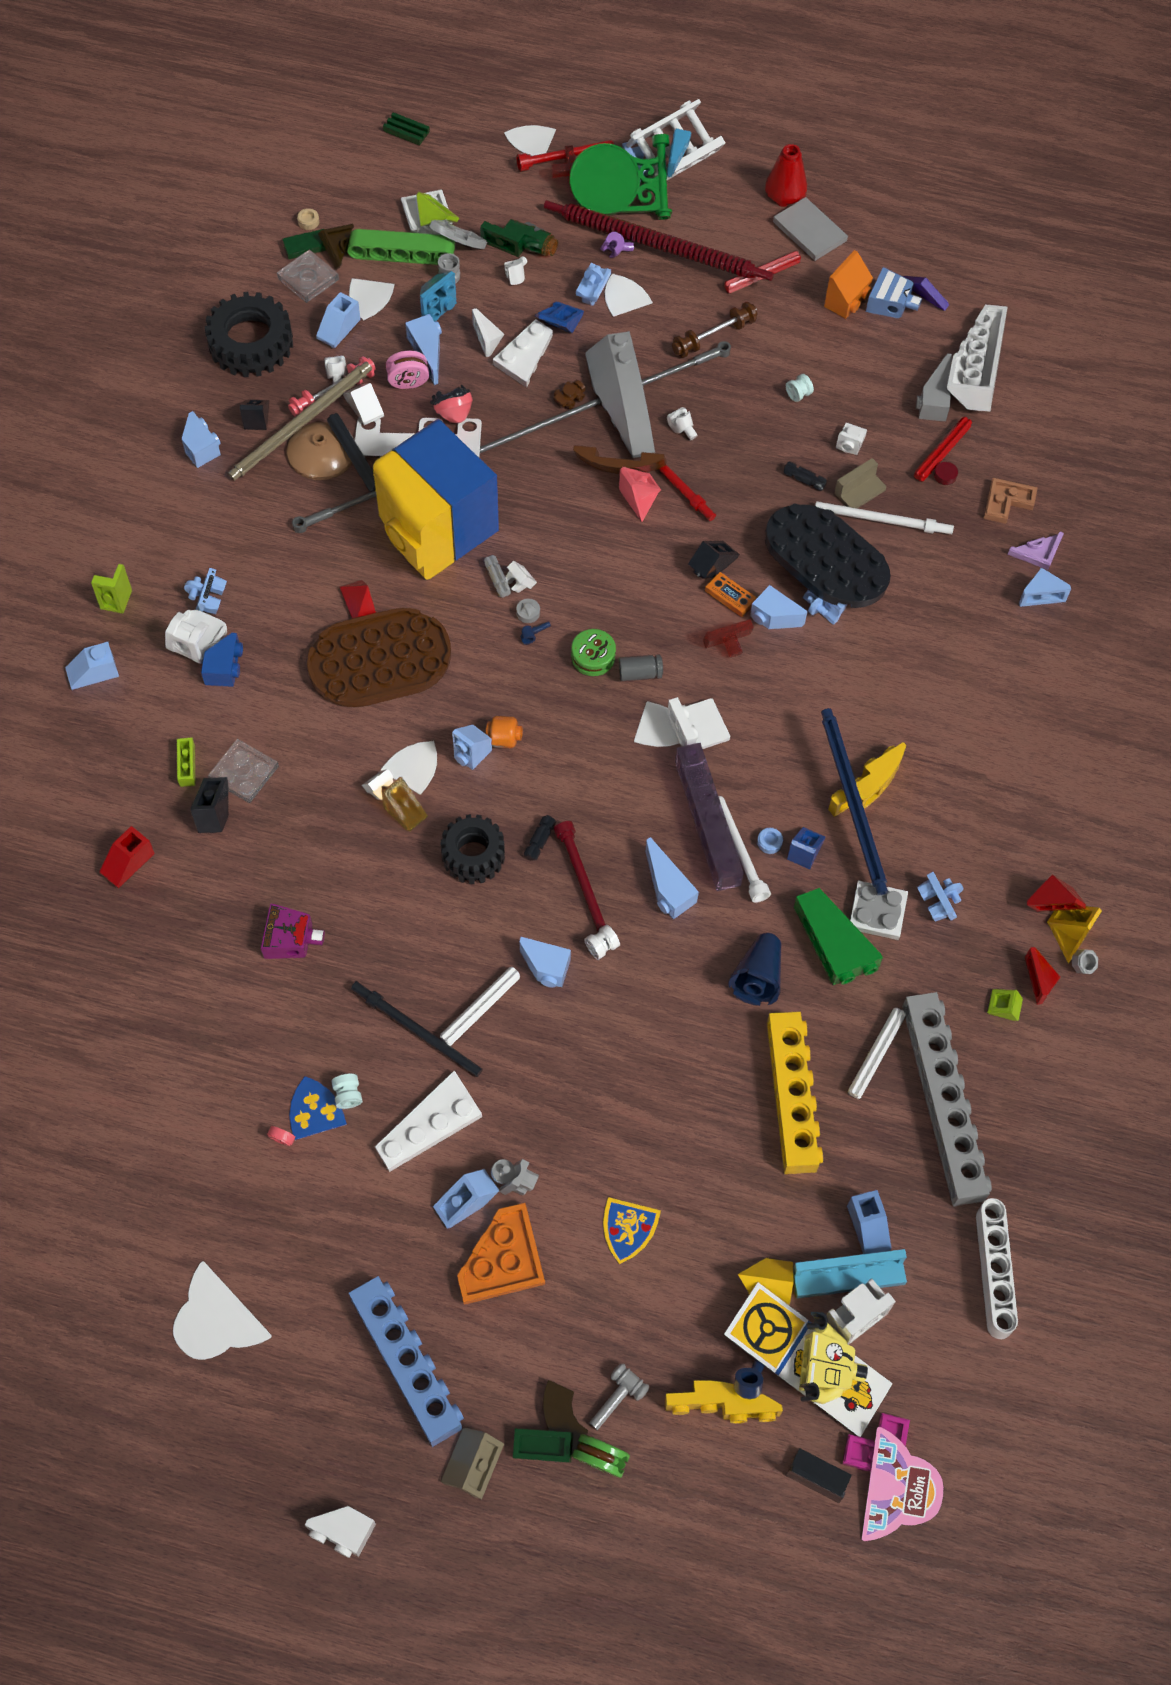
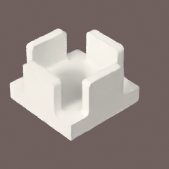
M871 1278L865 1285L860 1284L842 1299L843 1305L836 1311L832 1308L826 1316L829 1324L847 1340L849 1345L884 1318L896 1301L889 1293L885 1295Z

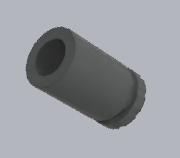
M661 655L619 657L620 680L633 681L654 679L655 677L657 679L662 678L663 661Z

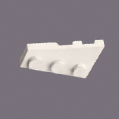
M535 319L493 358V365L527 388L530 377L535 372L540 357L543 356L553 336V330Z

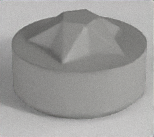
M533 599L521 600L516 607L518 619L524 623L535 622L540 616V605Z

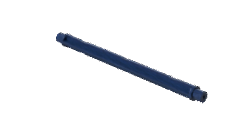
M827 708L821 711L822 724L857 832L872 886L875 887L877 895H884L888 893L887 879L885 878L837 719L833 715L832 709Z

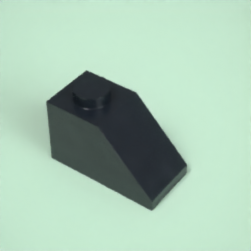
M702 541L688 565L694 569L693 572L702 579L714 578L719 572H722L733 563L740 554L724 541Z
M227 777L203 778L190 809L198 833H217L223 831L229 816Z

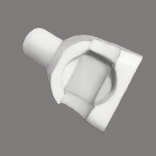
M524 256L504 263L505 274L511 285L520 284L525 279L524 266L527 264V259Z
M344 356L327 357L324 359L327 378H333V384L341 380L342 377H346V360Z
M684 407L667 416L668 424L675 433L679 434L684 431L690 440L698 436L692 427L694 425L690 411L687 412Z

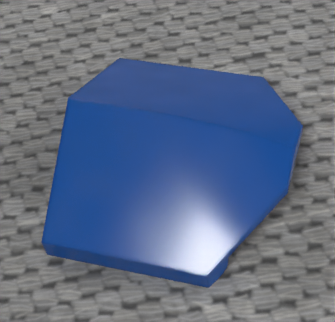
M554 302L553 306L540 311L535 317L556 328L573 333L584 311L560 302Z

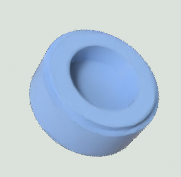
M775 828L763 829L757 839L759 849L766 854L778 852L783 843L782 834Z

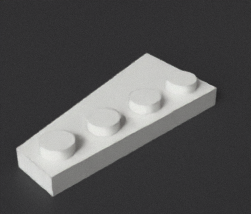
M453 1071L375 1146L376 1151L390 1172L480 1119L482 1113L456 1072Z

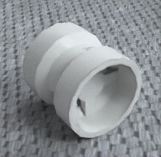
M608 925L601 927L597 934H590L584 939L588 950L597 960L604 957L608 950H615L620 946L617 935Z

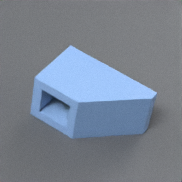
M340 292L327 306L316 338L336 348L361 320L358 301Z
M193 411L190 412L183 432L182 443L186 455L199 468L221 455L219 450L221 443L218 436L208 430L205 420L202 417L198 418Z
M474 725L457 728L452 732L454 758L462 766L467 765L473 770L492 751V738Z

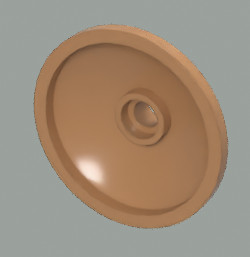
M328 422L307 424L294 433L288 442V461L298 474L313 480L331 479L341 475L352 465L350 458Z

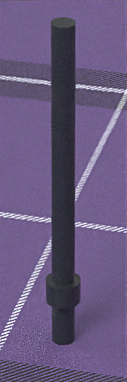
M358 981L352 985L351 990L364 998L366 1004L373 1009L378 1008L475 1077L481 1074L483 1068L383 1000L384 996L377 991H370Z

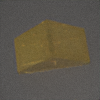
M399 777L381 792L384 809L407 831L410 832L428 817L403 777Z

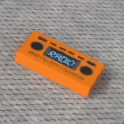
M721 572L705 587V592L741 617L744 616L752 607V603L757 599V597Z

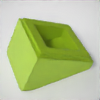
M992 989L987 1013L1018 1021L1023 998L1017 990Z

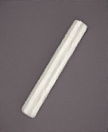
M509 967L441 1033V1040L451 1046L519 980V972L515 968Z
M899 1008L892 1010L848 1090L850 1096L860 1099L906 1016L903 1010Z

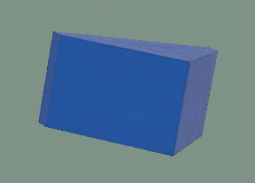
M802 827L791 842L787 860L811 869L826 837Z

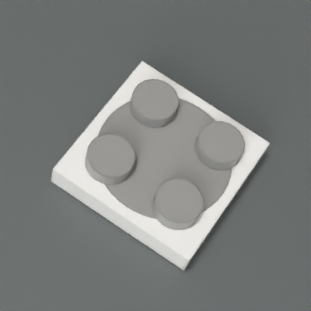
M858 881L850 921L860 932L899 940L908 891L887 887V894L877 895L872 883Z

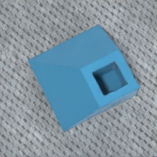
M449 271L437 274L421 286V316L430 314L435 322L441 315L451 310L457 304L454 272Z

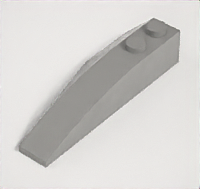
M630 331L608 334L585 352L593 390L601 399L605 411H608L614 427H617L620 432V437L632 458L641 457V452L655 453L646 399Z

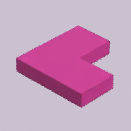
M881 1413L878 1427H882L892 1433L906 1446L910 1420ZM848 1434L842 1465L871 1472L875 1441Z

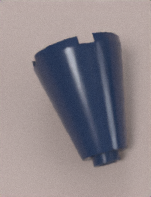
M772 933L758 935L731 974L728 985L729 988L732 986L734 989L733 994L738 999L756 1006H760L761 1002H768V1005H771L778 1000L781 991V941L776 935Z

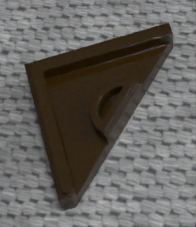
M353 224L324 229L318 233L335 270L339 269L342 265L343 256L349 244L350 233L354 228Z

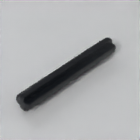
M338 413L329 415L327 422L368 490L370 492L375 491L374 472Z

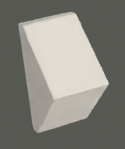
M371 383L361 384L344 392V398L364 425L384 417Z

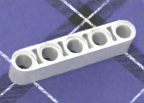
M991 1198L984 1201L976 1214L987 1328L994 1338L1005 1339L1016 1329L1018 1317L1006 1209L1000 1200ZM985 1210H993L996 1213L997 1219L989 1218ZM988 1236L996 1237L999 1240L1000 1246L990 1244ZM991 1263L999 1264L1003 1272L1000 1274L994 1272L991 1269ZM995 1290L1003 1292L1006 1298L1005 1301L997 1300L993 1292ZM1003 1318L1006 1320L1008 1329L1000 1328L997 1325L996 1319Z

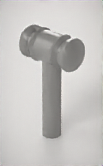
M624 1363L619 1364L611 1374V1379L616 1381L619 1387L589 1422L596 1430L602 1426L628 1393L630 1396H634L636 1401H639L648 1392L649 1385L643 1383V1379L636 1376L630 1368H626Z

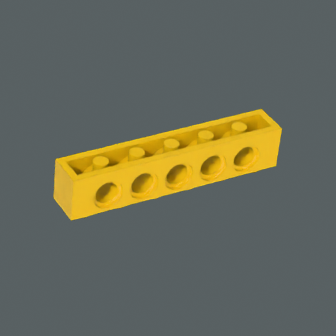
M801 1012L769 1013L767 1030L784 1174L815 1173L819 1163H823L822 1147H817L816 1137H820L819 1122L814 1121L813 1112L817 1110L815 1095L811 1096L810 1086H813V1072L808 1070L807 1061H810V1047L805 1045L804 1036H807V1023L802 1021ZM790 1038L796 1044L792 1046L787 1045L783 1042V1039ZM794 1063L799 1069L795 1071L789 1070L786 1064ZM797 1088L801 1091L802 1095L794 1096L789 1092V1089ZM799 1113L805 1120L802 1122L795 1121L792 1118V1114ZM803 1139L807 1142L808 1146L801 1148L796 1145L795 1140Z

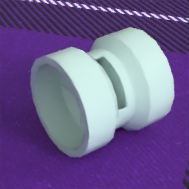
M344 1074L332 1079L333 1090L337 1093L335 1097L337 1108H353L363 1102L361 1093L357 1090L359 1081L356 1074Z

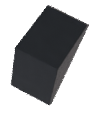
M247 399L241 403L240 412L244 430H267L269 400Z

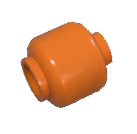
M494 716L491 721L487 722L486 735L492 738L491 745L493 747L514 748L517 740H522L523 727L518 726V721L515 717Z

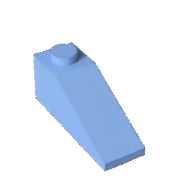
M428 314L406 322V335L414 351L420 352L426 357L429 377L433 384L436 385L439 380V335L442 334L439 323L437 321L434 322L431 315Z
M650 837L646 840L645 852L658 901L657 904L664 914H669L675 919L697 903L699 892Z

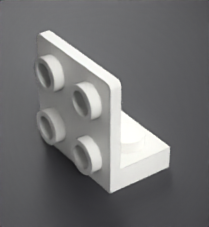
M678 697L669 700L667 716L685 755L730 740V734L713 699L710 698L689 706L681 705Z

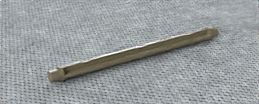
M367 361L361 366L358 365L356 369L266 440L254 452L250 453L238 464H235L234 468L228 472L231 479L235 481L240 476L243 477L260 460L274 451L301 429L302 426L343 395L344 392L353 387L362 378H365L366 374L372 370L371 365Z

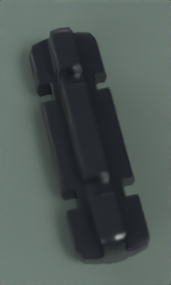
M788 461L784 467V474L790 477L795 476L794 479L809 486L814 485L813 488L822 491L827 484L826 478L820 475L817 477L816 473L801 466L798 468L797 464Z
M550 815L542 817L539 822L540 827L537 826L529 842L530 847L527 846L524 852V856L531 861L538 859L541 853L540 849H543L551 834L550 829L553 830L556 824V820Z

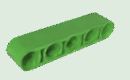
M355 229L350 233L347 252L354 259L438 265V259L441 255L447 253L454 254L455 241L437 234Z

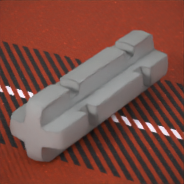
M496 556L486 557L484 559L485 566L489 571L499 597L509 596L511 594L510 587L505 582L506 578Z

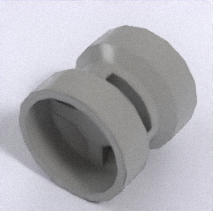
M451 253L443 254L438 259V273L454 272L456 284L460 280L459 258Z

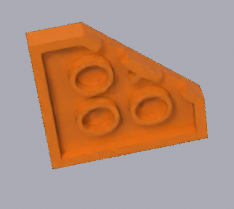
M526 1203L498 1209L488 1229L483 1233L466 1264L461 1268L457 1278L464 1305L545 1285Z

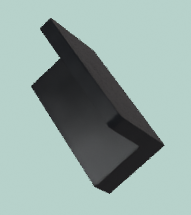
M799 1448L786 1476L840 1503L844 1498L845 1490L852 1475Z

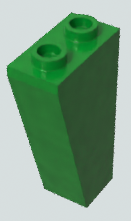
M820 888L796 896L794 909L832 985L838 983L842 985L848 984L856 976L862 974L868 976L878 971L883 959L881 953Z

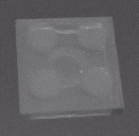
M309 249L278 271L277 278L307 303L338 281L339 274Z
M237 739L209 773L208 777H227L228 791L251 803L279 765L276 760Z

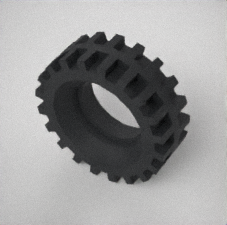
M243 292L242 297L232 294L230 295L231 300L226 302L222 299L219 301V308L215 306L211 308L212 316L207 315L206 317L207 326H205V333L213 361L215 363L219 362L222 370L225 371L227 368H230L231 374L235 376L237 372H243V377H249V373H256L258 377L262 376L261 371L268 370L269 373L273 372L275 364L281 367L284 364L283 356L289 358L290 348H293V335L287 310L283 311L282 303L277 302L274 304L272 296L269 295L264 299L260 292H256L255 296H249V292ZM259 321L269 327V332L264 338L256 342H236L228 336L229 330L241 322Z

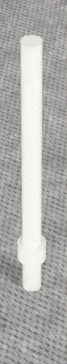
M816 501V507L832 510L837 515L923 529L924 532L932 534L940 532L952 535L954 525L937 523L934 519L920 520Z

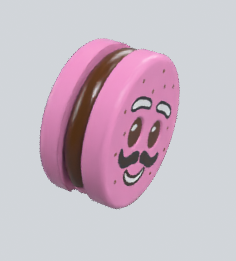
M401 351L393 354L386 361L388 382L393 387L399 389L416 388L423 385L429 378L427 359L420 352Z

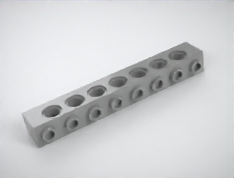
M937 992L908 996L902 1007L906 1013L905 1019L952 1205L959 1206L984 1202L992 1190L989 1176L984 1174V1154L977 1147L978 1132L975 1124H971L969 1116L971 1115V1105L969 1100L964 1097V1078L962 1074H958L956 1066L958 1065V1055L956 1050L951 1047V1029L949 1025L945 1024L943 1017L945 1016L944 1003L939 1001ZM922 1020H930L934 1026H926ZM929 1044H936L939 1046L940 1051L932 1050ZM935 1069H943L947 1076H940L936 1073ZM941 1094H950L953 1097V1101L945 1100ZM948 1119H956L960 1126H952ZM960 1143L964 1145L967 1152L958 1151L954 1144ZM961 1169L971 1171L973 1178L963 1176Z

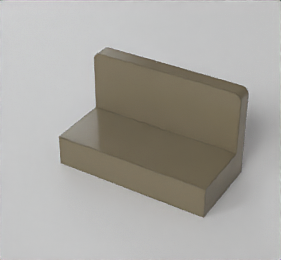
M871 458L837 480L834 494L846 507L859 508L886 490V485L876 476L878 463Z
M463 1428L441 1482L445 1485L459 1488L475 1498L482 1499L504 1443L485 1432Z

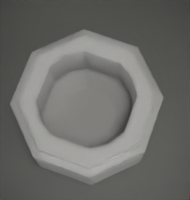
M1079 949L1072 956V966L1077 973L1092 974L1098 968V957L1093 950Z

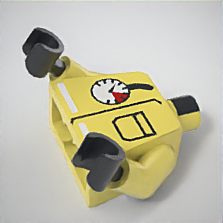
M811 1312L810 1315L813 1316L814 1323H807V1328L816 1332L813 1331L805 1336L799 1390L805 1391L806 1396L800 1397L802 1402L812 1401L826 1404L840 1398L844 1391L850 1389L852 1380L865 1382L868 1367L867 1365L854 1363L855 1348L848 1345L847 1340L828 1323L825 1313Z

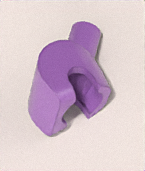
M611 232L600 249L603 252L607 249L611 250L610 258H615L621 251H633L634 243L624 242L621 234Z

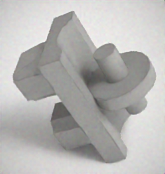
M505 1159L498 1160L491 1168L493 1180L504 1184L499 1189V1192L504 1195L512 1191L522 1196L525 1195L527 1190L532 1191L539 1175L527 1169L530 1162L524 1159L515 1164Z

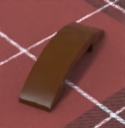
M576 445L573 447L576 456L580 460L596 469L609 473L620 474L622 467L647 473L666 466L667 463L664 454L641 452L640 461L599 457L596 447Z

